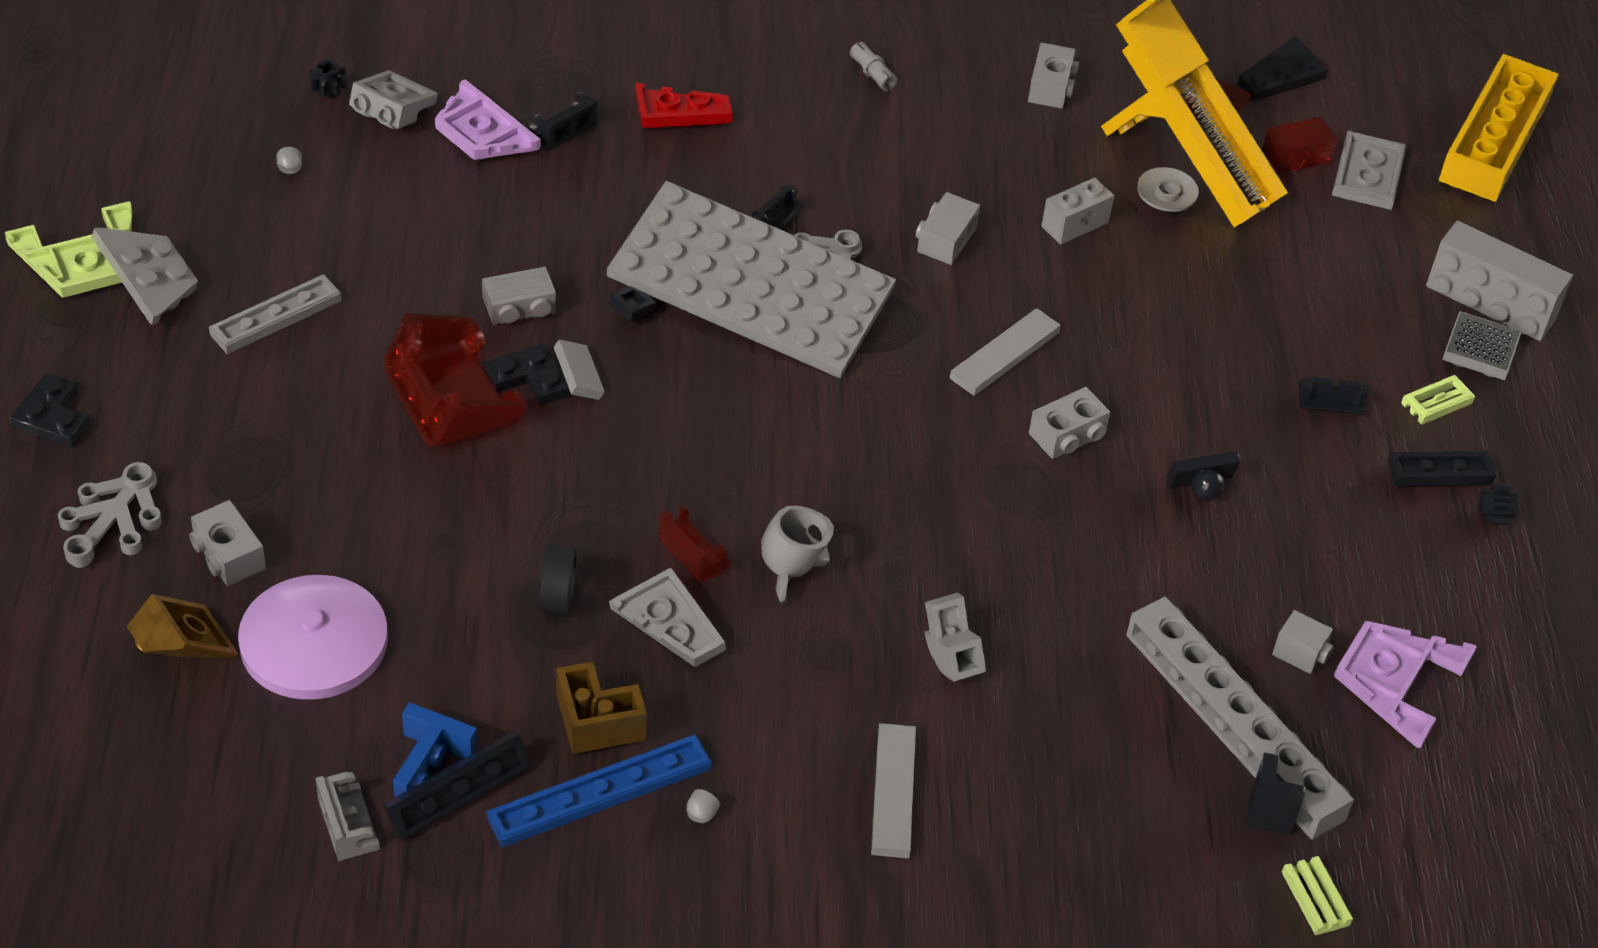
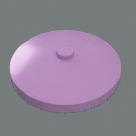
M306 575L280 582L260 594L250 604L242 617L238 641L243 664L252 678L260 685L285 697L311 700L342 694L357 687L370 677L385 655L388 632L386 617L382 607L366 589L352 581L336 576Z

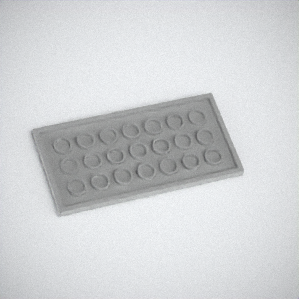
M665 181L607 267V277L634 287L840 379L894 289L896 279L668 181Z

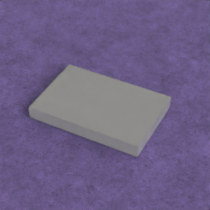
M1347 131L1332 196L1392 210L1406 145Z

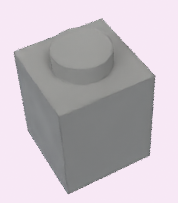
M1294 610L1279 632L1272 655L1311 674L1318 662L1325 664L1333 649V645L1328 643L1333 629Z

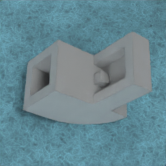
M954 593L925 602L929 631H925V637L930 654L940 672L953 682L986 672L981 638L968 628L964 596Z

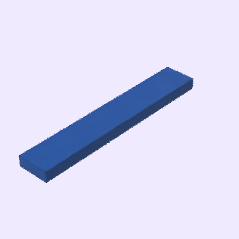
M694 734L487 810V819L503 848L711 770L712 761L697 735Z

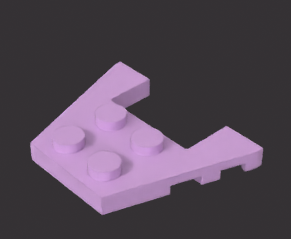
M1365 621L1338 665L1334 677L1409 742L1420 749L1430 733L1436 718L1403 702V699L1426 660L1462 676L1477 646L1465 642L1462 646L1446 643V638L1432 636L1431 639L1411 636L1410 630Z

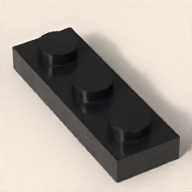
M1488 451L1390 452L1387 460L1394 486L1490 485L1494 483L1496 478Z

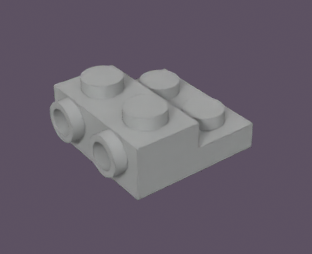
M388 70L354 82L349 105L356 112L364 116L377 118L381 124L387 127L401 129L416 122L418 111L435 105L438 93Z

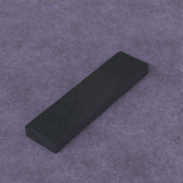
M513 731L384 803L383 805L396 837L404 840L530 768L531 764L520 735Z

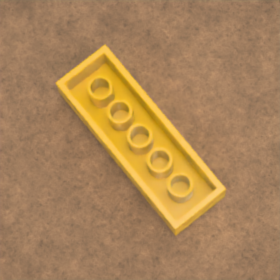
M1502 54L1448 151L1438 181L1496 202L1550 100L1559 74Z

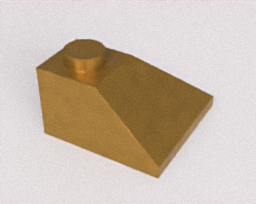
M151 594L127 625L128 630L135 639V645L146 654L154 653L173 657L235 659L239 654L204 604Z

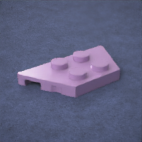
M466 79L460 82L459 91L456 96L451 95L446 102V107L435 118V128L474 160L540 149V138Z

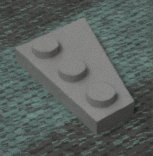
M672 568L663 571L609 601L611 610L694 667L726 651L725 641Z

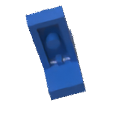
M409 702L402 712L404 736L418 742L393 779L394 798L429 779V774L434 766L439 767L442 764L446 752L463 759L477 752V728Z

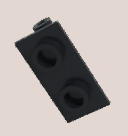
M792 184L783 185L778 194L760 210H755L752 213V218L782 229L804 209V205L796 201L797 188Z
M1309 375L1308 378L1303 377L1298 383L1299 407L1365 415V398H1368L1369 385H1363V381L1340 380L1338 386H1334L1333 379Z

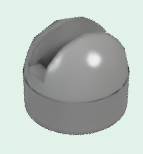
M285 147L277 152V165L281 172L292 175L300 170L302 154L297 148Z
M696 789L687 802L688 816L694 822H708L715 816L720 807V802L711 793Z

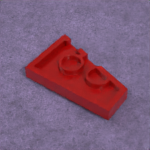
M635 83V95L642 128L689 127L691 125L732 123L733 112L728 95L691 91L686 95L674 93L671 87L662 86L661 91L646 89V84Z

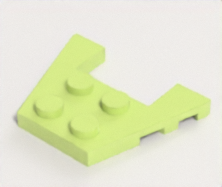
M130 201L101 208L103 219L108 229L132 230L133 212ZM34 225L5 232L7 244L62 298L122 283L93 240L92 235L42 246Z

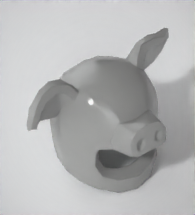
M786 506L779 510L768 524L761 540L764 562L778 575L776 592L781 604L786 601L787 584L792 578L805 575L813 567H823L830 559L827 545L833 536L834 526L828 517L807 507ZM814 524L819 528L822 533V541L814 539L808 533L811 525Z

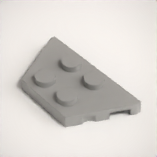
M101 227L94 228L93 240L151 325L157 324L164 312L168 309L172 311L179 305L181 299L187 298L196 290L198 280L167 236Z

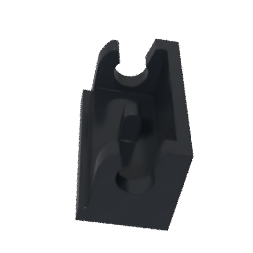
M578 91L573 96L581 103L574 102L570 108L556 113L555 116L547 120L538 114L531 116V120L537 125L529 126L528 130L540 138L541 144L547 149L552 150L597 125L596 100H591L584 93Z

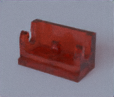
M683 505L679 506V515L674 520L668 510L660 514L659 540L700 583L729 568L727 550L721 544L716 549L689 521V511Z

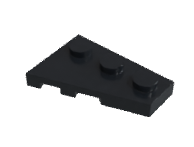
M1294 36L1240 74L1238 85L1253 101H1257L1325 80L1328 69Z

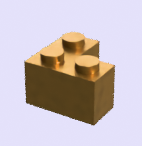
M593 661L556 668V695L572 754L646 740L647 712L638 684L601 691Z

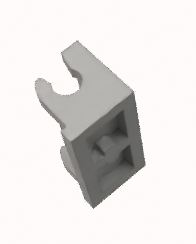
M344 772L325 778L323 776L315 778L318 801L337 860L341 861L380 850L379 841L369 817L359 783L339 787L344 783L355 781L354 773Z

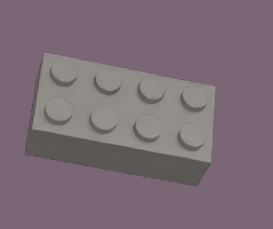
M1457 220L1440 242L1426 287L1541 341L1557 318L1573 274Z

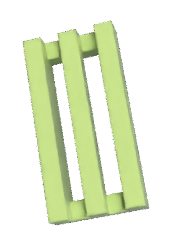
M1453 375L1404 395L1401 404L1405 408L1410 406V413L1413 416L1418 415V422L1423 425L1473 404L1475 395L1456 375ZM1454 387L1457 388V389H1454V390H1452V391H1450V392H1447V393L1444 392V391H1447V390L1452 389V388H1454ZM1434 396L1433 399H1430V400H1428V401H1425V402H1423V403H1421V404L1419 403L1420 401H1423V400H1425V399H1427V398H1430V397Z
M1319 856L1312 857L1308 863L1305 860L1298 861L1296 866H1292L1291 863L1284 865L1282 874L1315 936L1351 925L1353 918ZM1302 875L1311 892V897L1316 906H1319L1327 921L1326 923H1323L1298 876Z

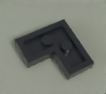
M545 343L483 362V372L495 393L527 384L540 406L571 396L565 376Z
M47 372L10 417L12 428L71 448L74 447L88 429L90 420L89 415L66 408L78 392L76 382Z

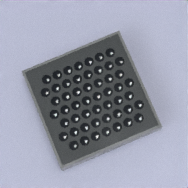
M1459 311L1442 360L1458 367L1481 372L1488 377L1505 380L1522 331Z

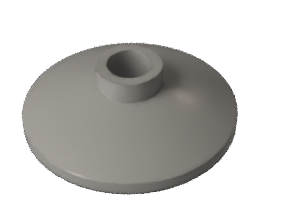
M1158 167L1150 169L1140 176L1137 184L1138 194L1142 200L1162 211L1176 212L1186 210L1195 204L1199 195V188L1195 180L1185 172L1174 168Z

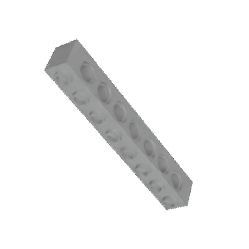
M1165 596L1131 614L1126 636L1255 778L1265 752L1279 755L1276 780L1306 787L1305 796L1295 822L1311 840L1316 839L1346 821L1354 801L1347 788L1333 778L1326 770L1322 761L1314 757L1307 750L1299 737L1281 722L1275 711L1256 695L1251 685L1231 668L1228 660L1217 653L1208 643L1204 634L1192 626L1178 607H1175Z

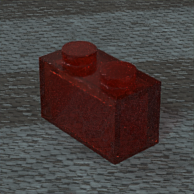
M1316 117L1269 127L1262 151L1278 174L1332 162L1338 139L1322 117Z

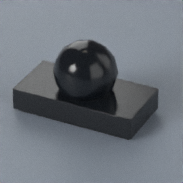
M1232 451L1174 461L1166 481L1169 489L1192 485V490L1197 497L1202 500L1212 501L1224 492L1225 479L1233 477L1241 460L1238 452Z

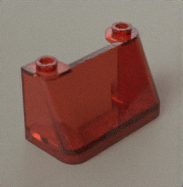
M405 313L387 349L384 359L385 372L429 447L444 448L514 425L521 420L528 407L518 391L508 390L504 392L501 398L498 396L477 361L485 345V336L474 317Z

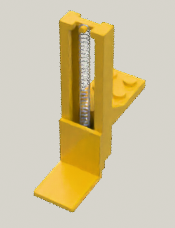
M1146 0L1116 24L1128 43V46L1122 52L1148 93L1101 126L1107 136L1117 130L1120 134H1123L1138 122H1142L1150 116L1165 118L1233 227L1246 221L1261 210L1266 209L1271 203L1288 193L1206 65L1209 61L1171 0ZM1182 93H1187L1185 98L1193 96L1188 101V103L1196 101L1191 108L1199 106L1195 110V113L1202 111L1198 115V118L1206 115V117H1204L1201 120V123L1209 120V122H1207L1204 125V128L1212 125V127H1210L1207 130V132L1209 133L1215 130V132L1212 133L1210 137H1215L1218 135V137L1215 138L1213 142H1217L1220 140L1221 142L1217 144L1216 147L1225 145L1220 150V152L1228 150L1223 155V157L1231 155L1226 160V162L1234 160L1229 165V167H1232L1237 164V166L1232 170V172H1235L1240 169V171L1235 175V177L1243 174V176L1238 181L1240 182L1246 179V181L1241 186L1243 187L1249 184L1245 191L1253 189L1248 194V196L1256 194L1251 199V201L1259 199L1261 202L1260 204H1253L1252 206L1249 204L1248 200L1242 193L1241 189L1235 182L1234 178L1232 177L1227 167L1221 160L1220 156L1214 149L1213 145L1207 138L1206 134L1200 127L1194 115L1192 114L1187 104L1181 97Z

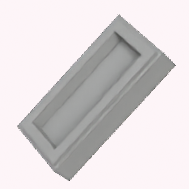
M559 339L554 346V350L571 394L600 400L605 391L587 345Z

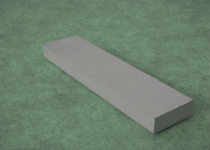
M323 274L209 326V332L223 351L229 354L341 302V292Z
M1036 308L952 369L950 379L975 396L1059 334L1061 325Z
M879 723L871 855L909 858L916 726Z

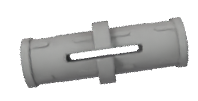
M862 41L859 42V45L856 43L852 46L850 55L862 66L863 73L867 77H872L883 91H888L887 86L890 90L893 89L898 79L883 64L885 61L879 55H875Z

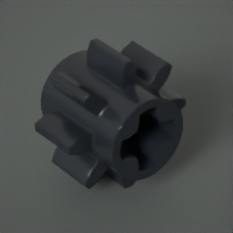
M321 61L316 65V70L309 71L312 92L318 91L321 97H337L341 92V88H347L345 67L339 68L335 61Z
M1491 483L1490 490H1481L1478 499V513L1486 515V522L1506 525V518L1516 517L1519 497L1517 493L1510 492L1511 485Z

